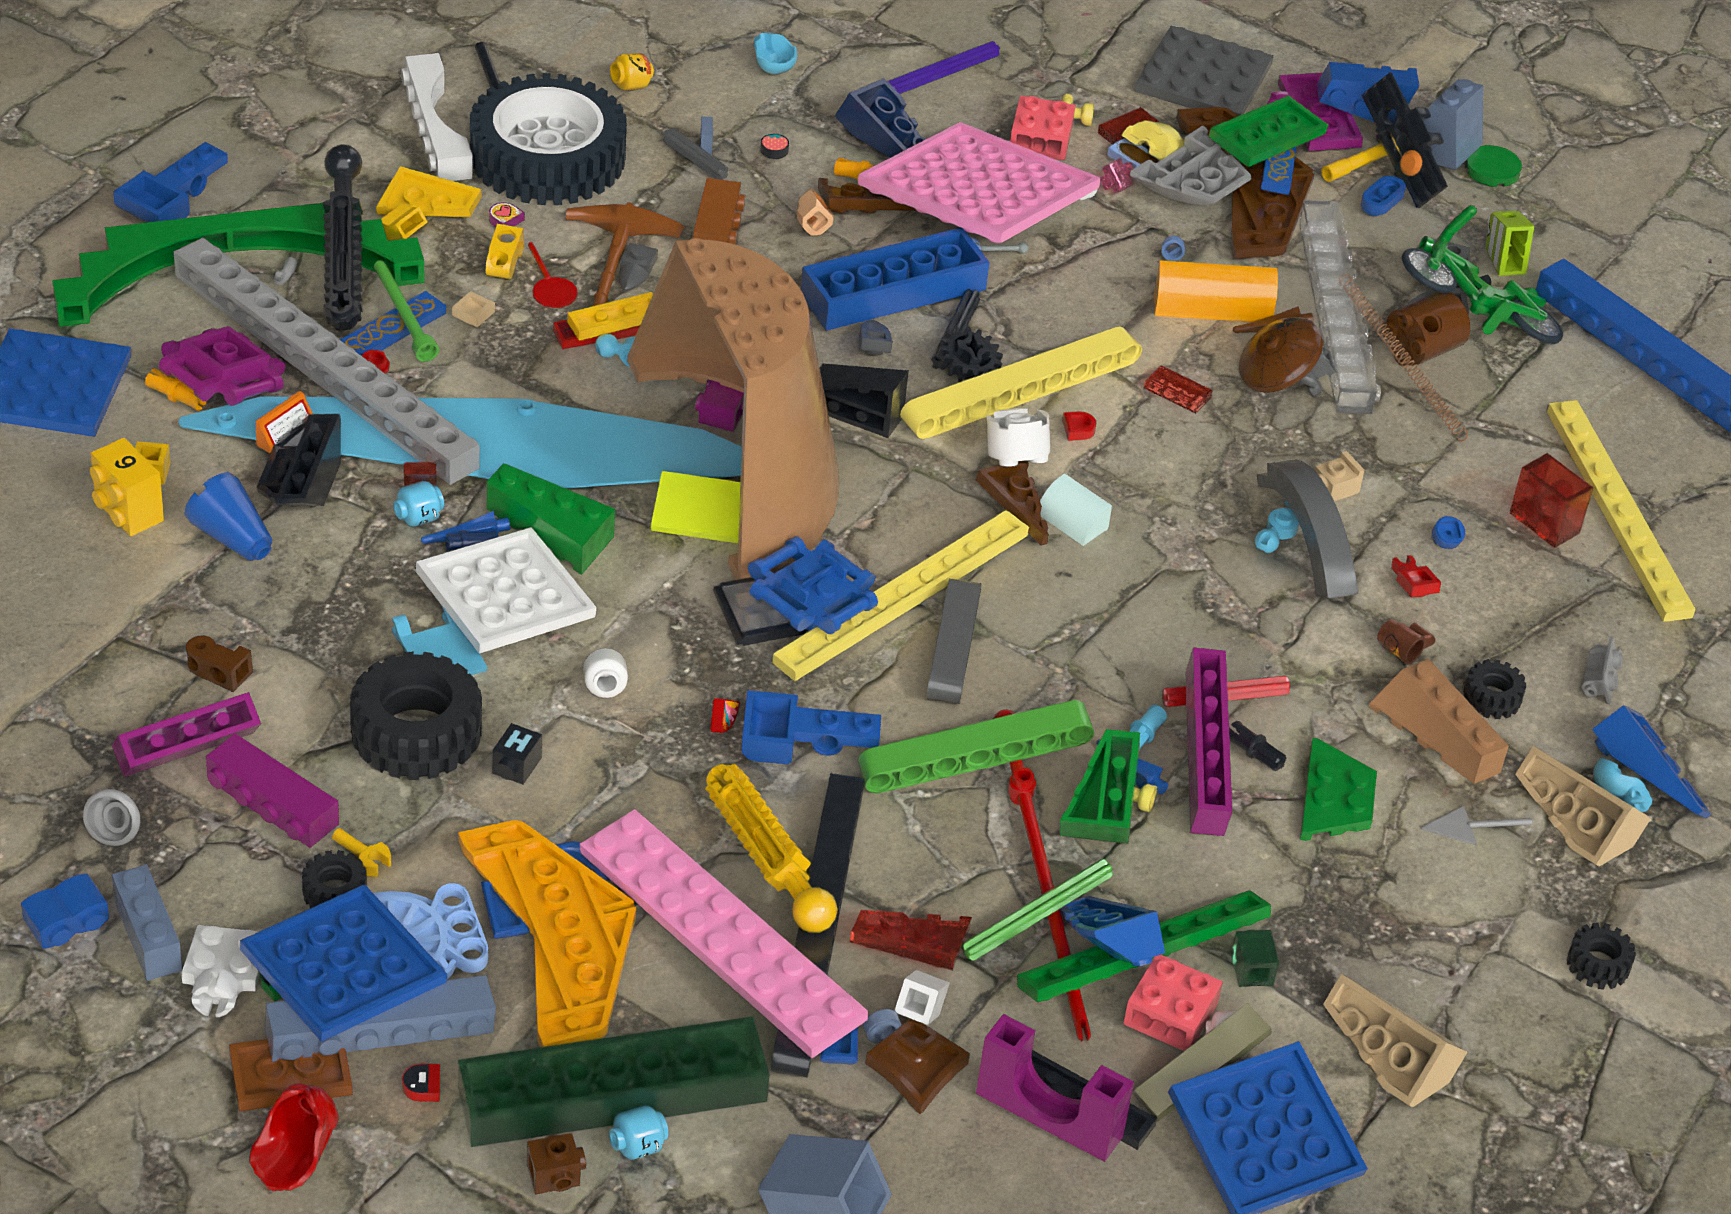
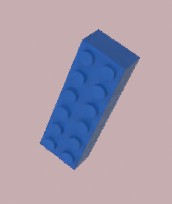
M961 227L804 266L802 268L801 291L807 305L827 331L960 297L968 289L972 291L977 290L978 292L984 291L987 286L990 262Z

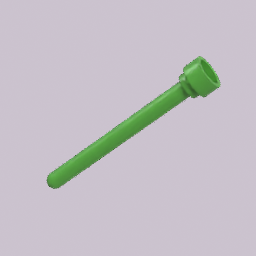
M381 260L375 262L374 269L414 339L412 350L416 358L421 362L433 360L439 353L438 344L432 336L424 334L385 262Z

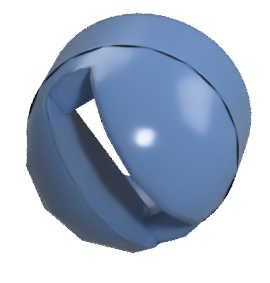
M1174 235L1166 237L1162 243V255L1169 261L1180 260L1185 254L1183 240ZM1173 243H1176L1169 250L1166 249Z

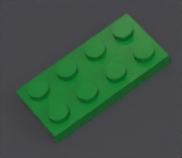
M1288 95L1211 127L1209 138L1236 157L1241 163L1250 167L1326 134L1328 124Z

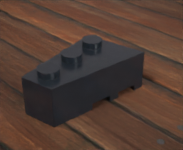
M822 363L820 373L829 417L889 438L902 420L900 413L905 405L909 370Z

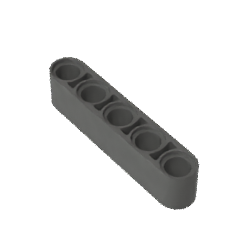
M949 578L929 678L927 699L960 704L982 583Z

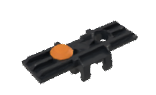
M1389 72L1361 96L1377 126L1375 129L1377 132L1376 139L1379 143H1382L1396 171L1394 176L1404 181L1416 208H1420L1448 187L1431 153L1432 149L1430 147L1434 144L1440 145L1444 143V140L1440 133L1428 132L1422 118L1427 119L1431 117L1428 108L1415 107L1410 110L1393 74ZM1392 109H1395L1397 118L1392 124L1388 119V114ZM1396 145L1398 146V148H1399V150H1400V152H1401V154H1402V157H1401V155H1400V153H1399V151H1398Z

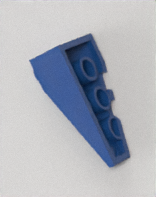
M1623 705L1592 729L1598 737L1595 743L1605 756L1611 754L1618 761L1697 815L1704 818L1712 815L1689 781L1684 777L1682 779L1679 778L1677 774L1681 772V768L1674 759L1663 751L1667 747L1641 713Z
M1092 896L1073 900L1060 908L1061 915L1079 935L1116 959L1131 962L1132 966L1149 964L1153 962L1152 957L1165 953L1157 911Z

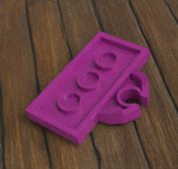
M1323 73L1279 75L1278 86L1281 91L1271 93L1267 104L1289 95L1328 124L1326 134L1305 143L1308 151L1362 148L1363 137L1352 114L1319 102L1317 82Z

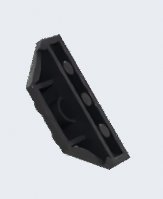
M309 414L302 420L303 424L292 429L273 446L256 487L258 493L276 504L310 507L324 506L341 464L340 414Z

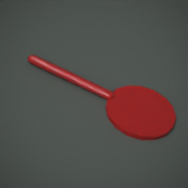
M529 242L528 247L545 279L538 281L534 285V299L539 304L551 308H562L572 304L578 295L577 287L565 278L551 277L535 245Z

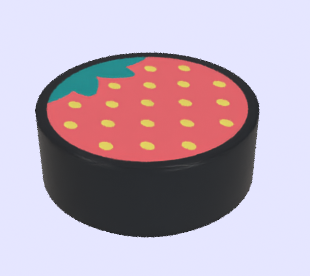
M780 134L765 135L761 139L760 151L767 158L781 159L789 152V140Z

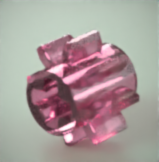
M1121 158L1102 168L1104 176L1100 177V181L1105 190L1112 188L1114 193L1117 194L1134 184L1130 176V171L1134 169L1131 162L1123 164Z

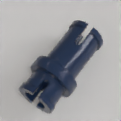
M460 530L458 534L448 533L446 534V539H448L446 540V551H454L497 538L496 531L468 533L467 530Z

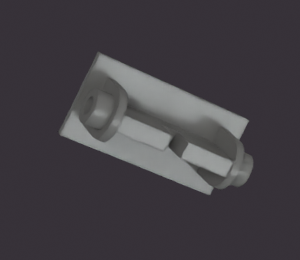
M1610 636L1608 646L1597 644L1590 649L1587 662L1588 671H1585L1582 690L1586 696L1605 695L1607 704L1611 703L1613 690L1618 689L1617 669L1622 668L1623 664L1621 649H1616L1613 636Z

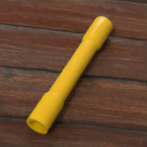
M1382 143L1348 158H1342L1323 166L1321 169L1322 177L1327 182L1334 181L1355 169L1387 156V153Z

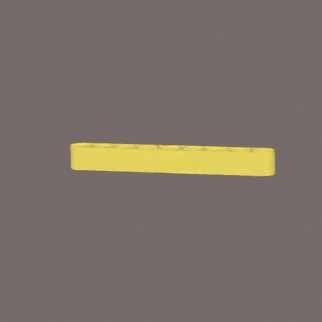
M1115 327L912 399L904 405L900 416L920 439L930 438L985 418L988 415H993L996 411L1013 408L1129 366L1141 356L1142 347L1123 327Z

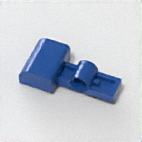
M204 142L156 176L142 171L114 190V204L146 223L187 218L190 212L189 195L196 197L203 192L207 184V177L228 163V155L217 147Z
M747 690L741 750L743 755L749 760L789 764L792 762L794 741L811 742L813 749L817 753L826 756L838 754L842 750L843 745L866 748L879 746L881 715L802 708L797 707L798 695Z

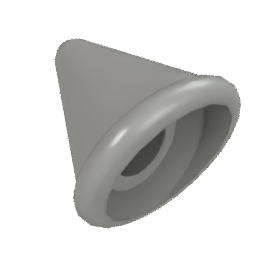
M105 789L94 793L87 800L83 810V822L88 833L96 841L107 846H120L130 842L136 836L140 827V813L131 797L115 789Z

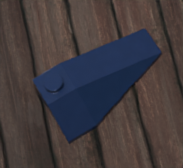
M884 78L850 92L835 114V117L853 136L890 158L926 140L916 130L918 123L915 118H909L904 108L907 104L903 97Z

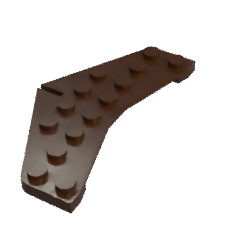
M1225 107L1178 109L1176 119L1181 129L1187 135L1204 126L1208 130L1207 135L1209 136L1211 127L1238 117V115ZM1221 148V150H1222L1226 155H1232V154H1230L1228 151H1226L1225 149ZM1234 157L1251 174L1250 181L1232 192L1231 250L1234 258L1248 259L1283 255L1292 238L1312 186L1315 173H1313L1312 168L1295 157L1289 195L1261 189L1265 160L1248 167Z

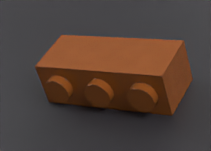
M706 178L693 238L715 240L736 245L737 230L740 229L741 212H744L746 195L741 194V182Z

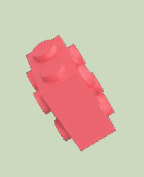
M1020 95L1010 142L1052 159L1065 161L1076 105L1068 104L1064 101H1051L1034 96Z
M1157 955L1128 1000L1123 1025L1185 1051L1196 1043L1206 1026V1021H1209L1216 1009L1223 981L1181 964L1177 960Z

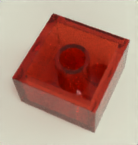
M1546 453L1521 468L1509 513L1556 548L1580 534L1593 487L1550 454Z

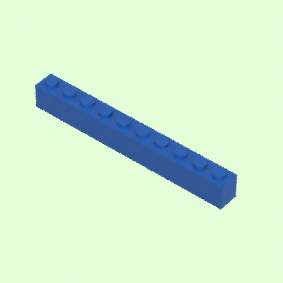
M1565 258L1541 270L1536 287L1539 297L1544 298L1550 305L1731 433V375Z

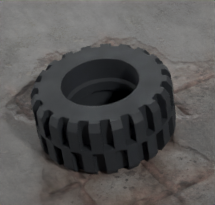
M414 651L404 652L403 656L396 657L394 654L386 657L382 663L377 661L368 668V672L364 671L359 676L350 694V725L354 748L359 751V755L365 762H371V766L381 773L384 770L388 771L391 777L399 779L401 776H408L409 780H419V777L428 776V779L438 777L441 772L445 771L448 774L454 771L458 763L463 765L471 757V753L476 751L482 736V695L477 681L459 663L454 665L450 658L443 655L440 658L434 657V654L430 652H423V655L414 654ZM417 709L438 714L437 717L425 721H406L394 717V715L400 712Z

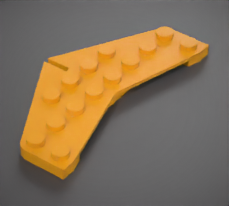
M510 820L458 832V842L464 856L482 877L492 884L494 891L518 919L520 916L529 928L530 933L534 936L537 1041L542 1053L545 1054L602 1039L608 1032L636 918L637 906L634 907V900L522 821Z

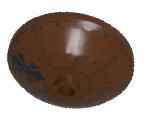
M1300 317L1283 318L1264 326L1248 341L1241 354L1239 373L1242 380L1252 390L1263 393L1280 391L1294 385L1303 379L1318 362L1323 349L1322 334L1312 321Z

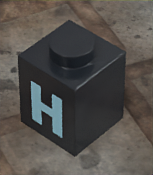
M511 723L493 749L492 774L524 785L542 758V734Z

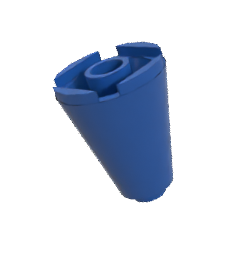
M230 472L221 473L208 479L203 483L206 489L199 496L194 492L185 506V517L192 525L248 561L265 558L271 551L272 537L240 480Z

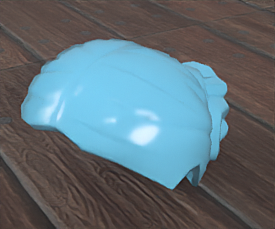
M767 32L761 33L754 38L753 46L758 65L767 73L781 74L791 70L795 65L797 49L783 35Z
M1603 757L1596 762L1593 777L1598 786L1641 812H1646L1649 809L1653 799L1639 778L1622 775L1618 764Z

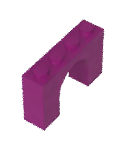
M1003 1014L984 1038L976 1094L1105 1162L1123 1138L1134 1081L1101 1065L1084 1087L1081 1100L1071 1099L1055 1092L1042 1081L1032 1064L1031 1056L1036 1030Z

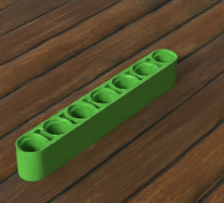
M1073 700L873 747L860 754L858 763L862 777L865 778L864 784L866 789L871 793H883L1081 746L1089 742L1094 737L1095 732L1085 704L1081 701Z

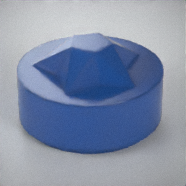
M1452 516L1440 518L1432 529L1434 542L1444 549L1456 548L1465 537L1464 525L1460 520Z

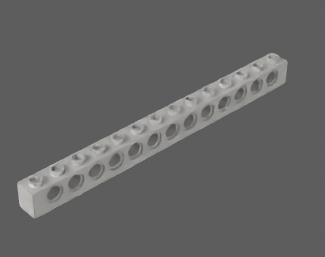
M201 238L174 251L176 277L449 485L480 469V447L475 439L466 435L452 422L447 421L432 407L427 406L412 392L407 391L395 382L392 377L387 376L375 367L372 362L367 361L355 352L352 347L339 340L332 332L327 331L313 318L300 311L293 303L288 302L274 289L260 281L256 275L251 274L240 266L237 261L224 254L217 246Z

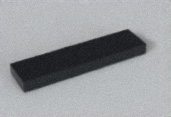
M1032 1050V1064L1042 1081L1055 1092L1065 1097L1081 1100L1083 1089L1089 1080ZM1130 1103L1121 1141L1138 1150L1156 1126L1157 1117Z

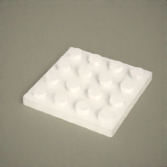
M532 527L416 562V573L479 654L588 620L596 615V606Z

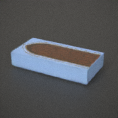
M1126 138L1108 147L1107 156L1129 170H1133L1147 160H1151L1154 163L1160 161L1151 155L1149 150L1143 146L1135 145Z

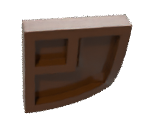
M910 1019L868 1051L865 1064L891 1083L905 1097L915 1111L921 1114L943 1087L969 1064L970 1053L924 1023Z

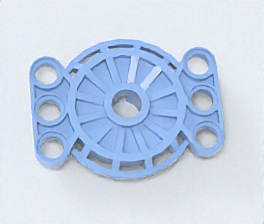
M448 883L441 886L437 890L433 901L410 892L386 891L373 893L445 970L447 980L453 974L456 967L464 972L476 973L487 966L488 944L469 893L462 885ZM448 897H458L462 902L458 905L450 906L443 903V900ZM458 923H466L472 928L466 932H457L452 927ZM467 950H477L482 955L476 959H467L462 954Z

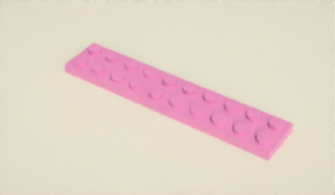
M635 809L580 843V852L586 859L811 1058L868 1020L867 1009Z

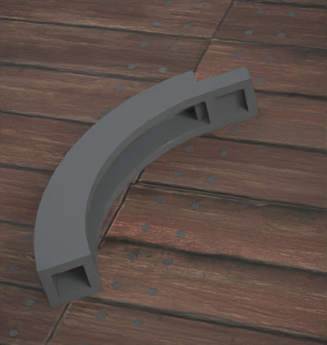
M1297 459L1267 463V473L1257 474L1258 486L1277 491L1292 508L1308 548L1316 596L1334 598L1358 594L1354 563L1347 534L1337 506L1323 480L1308 464Z

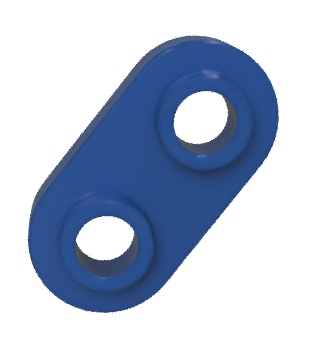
M1395 176L1381 177L1364 191L1361 208L1371 216L1387 213L1403 199L1406 184Z

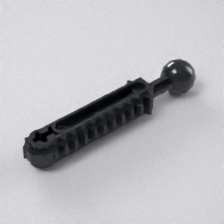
M340 144L332 147L327 152L324 160L326 172L334 179V191L330 192V199L323 202L325 214H323L324 228L326 234H324L326 241L324 244L326 252L324 254L326 262L324 264L326 272L324 274L326 282L324 284L326 292L324 294L326 302L324 309L327 323L331 324L338 331L353 329L357 322L362 320L361 312H363L361 302H363L361 295L363 291L361 285L363 281L361 275L363 271L361 265L363 261L361 255L363 251L361 245V215H363L360 199L354 198L352 194V180L360 174L362 158L359 152L351 145Z

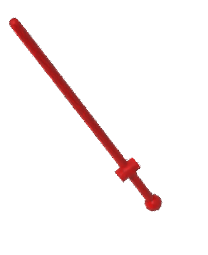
M1003 709L996 713L993 719L1016 713L1012 710ZM1022 760L1009 762L1012 775L1008 783V793L1010 800L1014 804L1020 805L1041 894H1044L1054 888L1032 801V797L1035 794L1036 780L1034 773L1030 769L1024 768ZM1058 909L1048 915L1047 918L1057 958L1061 959L1071 955L1061 912ZM1080 989L1068 991L1066 994L1077 1038L1081 1042L1083 1041V1028L1086 1041L1091 1038V1031Z

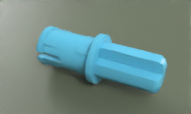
M1151 705L1140 720H1135L1130 725V732L1140 733V749L1145 743H1150L1154 739L1156 730L1167 719L1166 711L1159 705Z

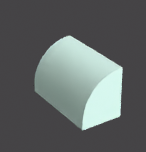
M1066 474L1057 478L1040 500L1042 505L1041 517L1082 546L1099 536L1109 527L1112 505Z

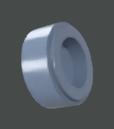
M891 1009L876 1011L869 1015L868 1020L863 1023L868 1040L874 1043H880L902 1026L897 1013Z

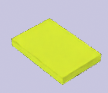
M662 471L651 522V531L738 543L741 482Z

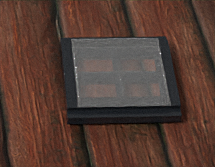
M752 577L722 582L720 585L713 587V592L737 645L743 644V646L804 635L807 632L806 629L797 631L790 625V620L763 600H756L749 594V590L756 581Z

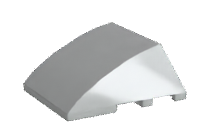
M1204 126L1185 136L1184 146L1157 163L1147 160L1130 171L1132 178L1151 191L1169 199L1195 205L1214 204L1251 180V174L1232 155H1226L1221 150V147L1207 135L1208 130Z

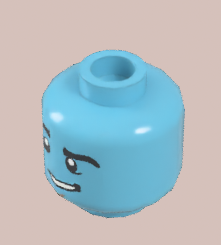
M420 481L399 489L397 500L394 501L393 507L398 519H403L409 526L416 527L438 519L441 510L444 509V499L437 486H433L427 481Z
M644 1105L617 1114L614 1119L613 1129L609 1131V1138L615 1151L620 1150L624 1157L634 1160L661 1151L664 1140L668 1138V1126L661 1112L655 1111L648 1105Z

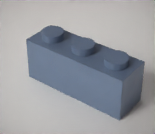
M148 865L112 874L115 905L146 981L182 971L180 942Z

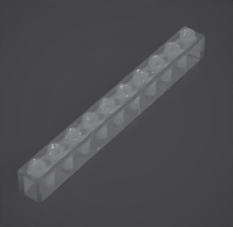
M1303 200L1299 226L1323 344L1331 353L1336 373L1329 376L1336 413L1372 414L1375 402L1380 400L1381 388L1380 384L1375 382L1376 364L1371 363L1372 345L1367 344L1368 326L1363 325L1364 315L1359 310V307L1356 306V303L1353 302V299L1350 298V295L1347 294V291L1344 290V286L1348 290L1356 282V269L1351 268L1352 251L1347 249L1348 232L1343 230L1344 214L1340 213L1338 202ZM1343 275H1350V276L1352 277L1353 281H1350L1351 278H1350L1349 276H1344V277H1342V276H1343Z

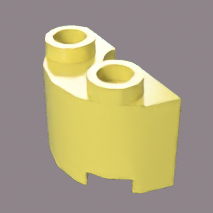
M1146 120L1138 122L1133 126H1128L1121 135L1135 145L1142 146L1143 143L1148 145L1149 153L1159 160L1164 159L1183 147L1185 142L1172 126Z

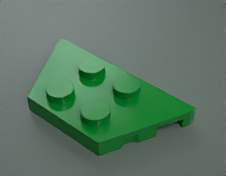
M1312 738L1300 840L1308 841L1311 840L1312 834L1327 831L1330 836H1335L1347 831L1357 832L1370 829L1373 820L1377 771L1318 738Z

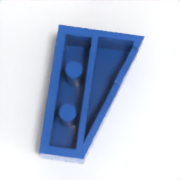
M1329 62L1317 82L1319 102L1374 122L1361 95L1390 72L1393 74L1409 105L1420 86L1417 68L1394 70L1390 66H1382L1380 69L1366 68L1364 64ZM1392 109L1388 114V119L1393 124L1397 118L1395 109Z

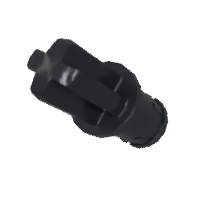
M1235 721L1231 724L1232 727L1237 729L1236 731L1239 734L1229 728L1230 741L1245 750L1247 757L1251 759L1256 758L1273 771L1284 767L1287 759L1286 755L1269 744L1264 735L1255 734L1240 721Z

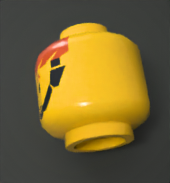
M642 53L620 54L610 66L611 80L621 90L644 89L648 86L654 74L652 63Z

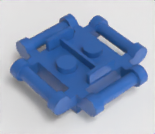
M794 536L786 541L785 546L764 559L758 558L748 565L749 574L756 580L751 586L749 594L756 600H763L790 620V625L797 631L804 629L811 631L819 627L825 633L833 634L841 628V624L862 611H870L878 604L875 593L868 590L873 585L876 576L869 570H862L836 551L834 544L826 539L821 541L816 549L810 551L806 548L801 538ZM791 557L796 560L775 574L770 571ZM848 575L849 577L854 579V581H850L846 578V576Z

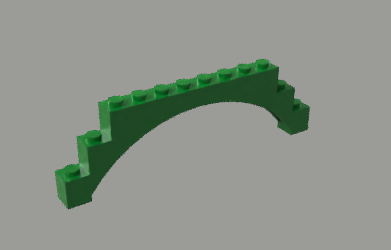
M323 203L104 227L106 250L79 253L81 277L52 280L59 327L89 324L90 317L116 293L151 273L174 265V251L201 238L217 246L223 253L250 250H285L324 256L326 253L324 248L326 243L324 234H326L324 228L323 214H325ZM381 219L364 220L361 222V245L363 249L361 252L363 259L361 265L363 268L376 272L374 264L381 260L385 262L398 286L425 283L424 257L417 237L388 241Z

